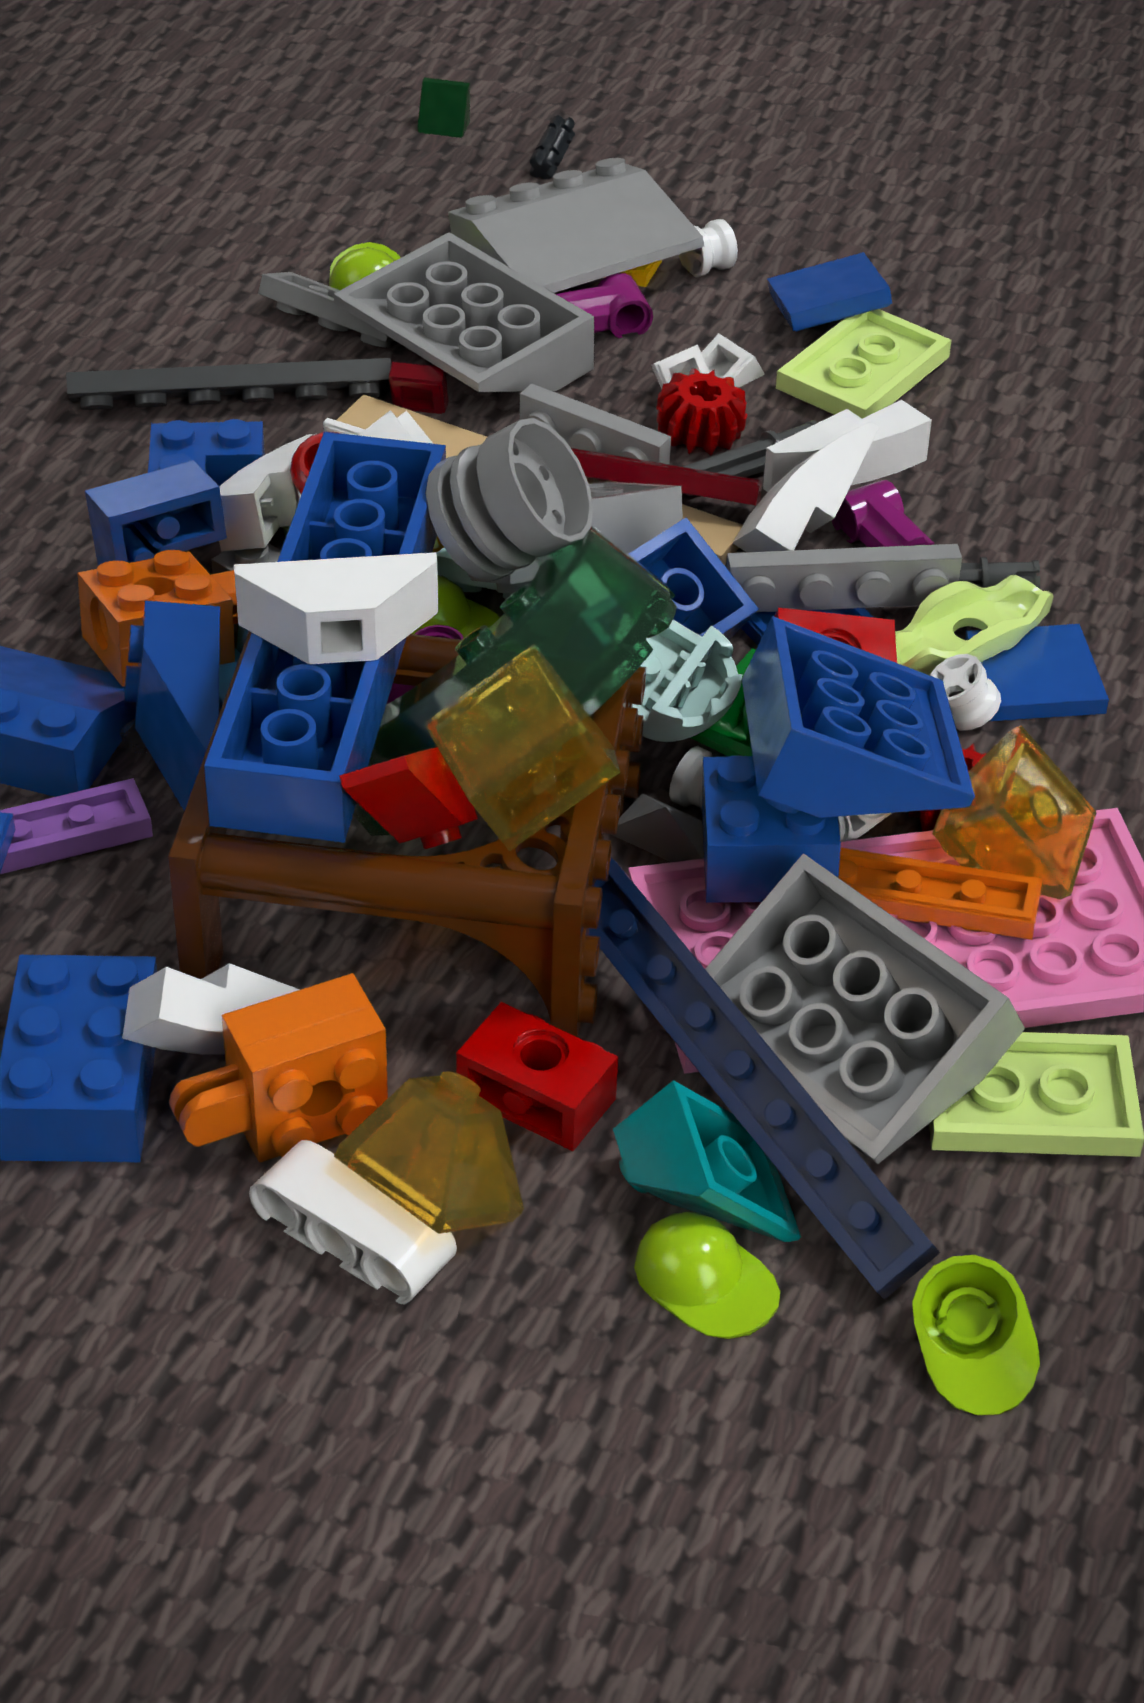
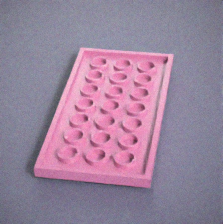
M1118 808L841 842V848L1043 878L1032 940L992 934L985 931L966 930L953 925L951 927L941 926L932 921L922 923L897 919L898 915L890 914L1007 996L1025 1028L1144 1012V861ZM704 858L628 868V877L704 968L710 964L761 904V902L706 903ZM675 1042L684 1074L699 1072Z

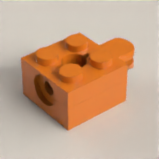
M165 550L157 553L152 559L130 563L125 561H108L100 564L97 569L78 572L82 637L122 687L125 686L126 666H138V663L128 662L129 635L131 625H143L145 601L220 606L219 665L235 662L234 624L238 623L234 570L210 575L190 551Z
M353 973L221 1015L226 1066L181 1080L171 1092L169 1105L189 1143L200 1147L243 1132L259 1163L278 1156L283 1157L301 1140L319 1143L343 1134L350 1136L361 1135L371 1130L378 1122L388 1119L386 1029Z

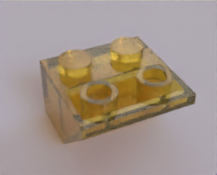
M535 644L425 722L426 729L466 797L509 851L621 773L613 745Z

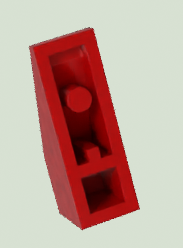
M455 743L404 755L339 776L343 789L399 843L420 838L424 850L461 839L462 835L459 825L478 819Z

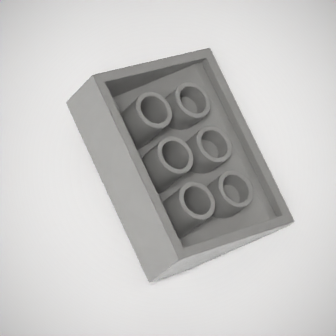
M623 158L600 160L595 164L596 169L583 173L579 170L562 171L553 175L552 182L541 185L537 183L517 184L509 188L510 194L497 198L491 195L472 197L465 201L466 207L448 212L451 233L553 293L704 247L703 236L647 171L626 164Z
M450 232L333 294L335 304L477 392H522L531 383L551 391H557L594 369V316Z
M804 853L705 968L847 1141L876 1164H879L978 1085L1025 1030L1022 1021L1007 996Z

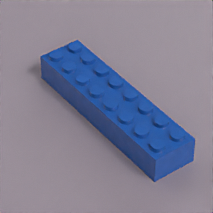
M324 432L277 562L432 553L437 533L429 516L426 488L429 473L437 463L446 459V445ZM252 633L204 765L210 826L345 843L357 802L343 789L339 776L368 767L406 638L377 660L307 664Z

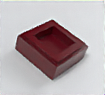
M392 362L389 381L393 405L418 412L436 414L446 412L449 398L445 371L437 366Z

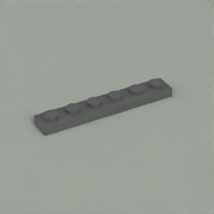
M374 358L66 372L67 394L71 402L81 403L82 410L112 409L113 400L134 399L135 407L138 408L167 406V398L188 397L190 405L221 403L220 395L242 394V402L245 403L274 401V393L295 392L296 400H316L328 398L327 390L349 389V397L360 398L363 394L370 397H378L381 395L380 388L390 387L391 359Z

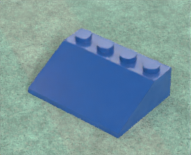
M772 616L742 678L758 796L763 797L767 803L780 811L797 813L800 810L819 818L970 807L975 794L943 680Z
M0 646V783L54 797L89 789L135 721L136 703L124 702L125 686L122 687L111 672Z

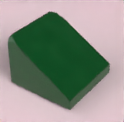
M424 77L420 98L418 133L462 138L470 123V83Z

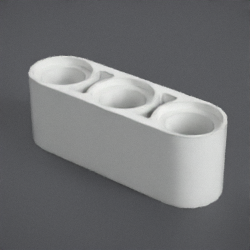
M310 1140L298 1142L250 1187L249 1196L251 1203L261 1218L267 1221L270 1217H273L286 1225L287 1228L283 1232L320 1255L328 1251L343 1261L339 1265L341 1268L378 1290L381 1286L386 1287L400 1296L396 1300L399 1304L405 1305L410 1302L456 1254L455 1238L441 1219Z

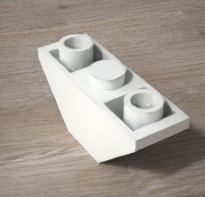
M436 552L234 564L238 625L307 664L377 660L438 613Z

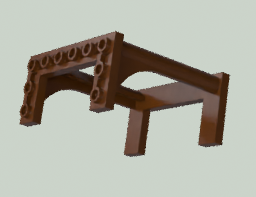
M249 631L168 856L180 972L202 979L218 970L223 955L219 897L414 920L461 932L501 953L513 962L534 984L548 1010L550 1025L578 1037L581 1022L594 1023L597 1007L598 984L588 983L587 976H596L600 951V936L589 935V928H598L602 904V888L594 887L595 880L607 881L611 860L612 841L603 840L604 834L616 835L619 818L623 814L625 799H637L640 786L641 762L631 761V752H640L644 726V715H638V708H633V704L642 705L646 684V667L635 666L637 640L611 637L607 656L416 634L407 636L394 677V684L464 692L491 700L508 708L528 722L547 745L554 764V780L549 794L537 812L526 823L501 839L475 849L453 854L406 856L227 835V828L210 826L204 765L252 634ZM525 696H527V697H529V698H531V699H533V700H535V701H530V700L526 699ZM555 712L567 723L555 722L549 717ZM580 739L579 748H572L565 744L569 740ZM565 785H574V786H576V787H575V788H565V787H563V786H565ZM553 825H560V837L546 832V829ZM528 847L538 848L550 854L557 864L555 867L547 870L534 869L523 863L517 856V853L521 849ZM496 863L502 864L503 869H500V866L494 868L485 866Z

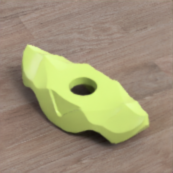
M1010 575L995 586L981 588L968 581H955L947 584L926 597L906 628L895 631L897 663L930 675L938 664L947 658L959 654H969L983 662L1004 650L1012 649L1031 629L1036 627L1049 613L1054 598L1053 594L1049 591L1040 590L1028 580L1017 575ZM962 627H976L982 630L969 640H963L954 633Z

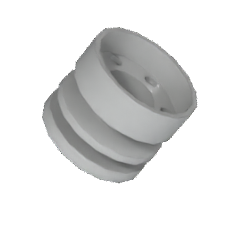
M535 418L518 420L488 436L481 445L467 447L457 456L444 459L437 463L428 475L426 498L429 516L440 542L457 565L471 577L485 582L502 579L512 574L516 569L531 565L536 557L553 554L583 539L592 526L593 502L590 486L578 458L563 437L550 425Z

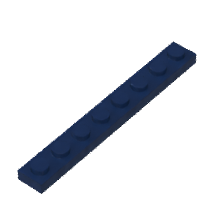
M611 857L607 881L595 880L594 887L602 888V904L598 928H589V935L600 936L601 951L867 1281L885 1300L940 1254V1251L618 863Z

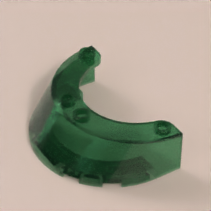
M591 526L583 539L553 554L536 557L535 561L539 565V569L531 583L519 588L502 603L500 608L504 614L490 628L483 625L469 633L455 648L459 654L425 681L386 705L368 767L404 755L455 743L468 792L473 803L506 783L508 774L503 769L516 759L519 763L528 757V750L534 748L539 756L542 757L587 720L635 673L654 650L646 639L669 628L677 609L676 604L672 600L675 594L666 583ZM358 803L356 804L353 815L371 836L390 835Z

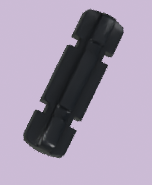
M556 115L551 119L535 149L536 151L529 160L532 166L529 173L532 177L551 179L555 174L556 166L560 165L569 144L575 136L573 131L575 122L571 117L563 119L560 115Z

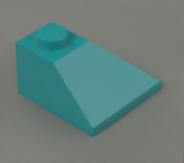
M673 1080L613 1128L622 1158L619 1161L620 1170L626 1181L638 1192H648L672 1205L701 1213L783 1242L797 1241L801 1238L776 1166L733 1113Z

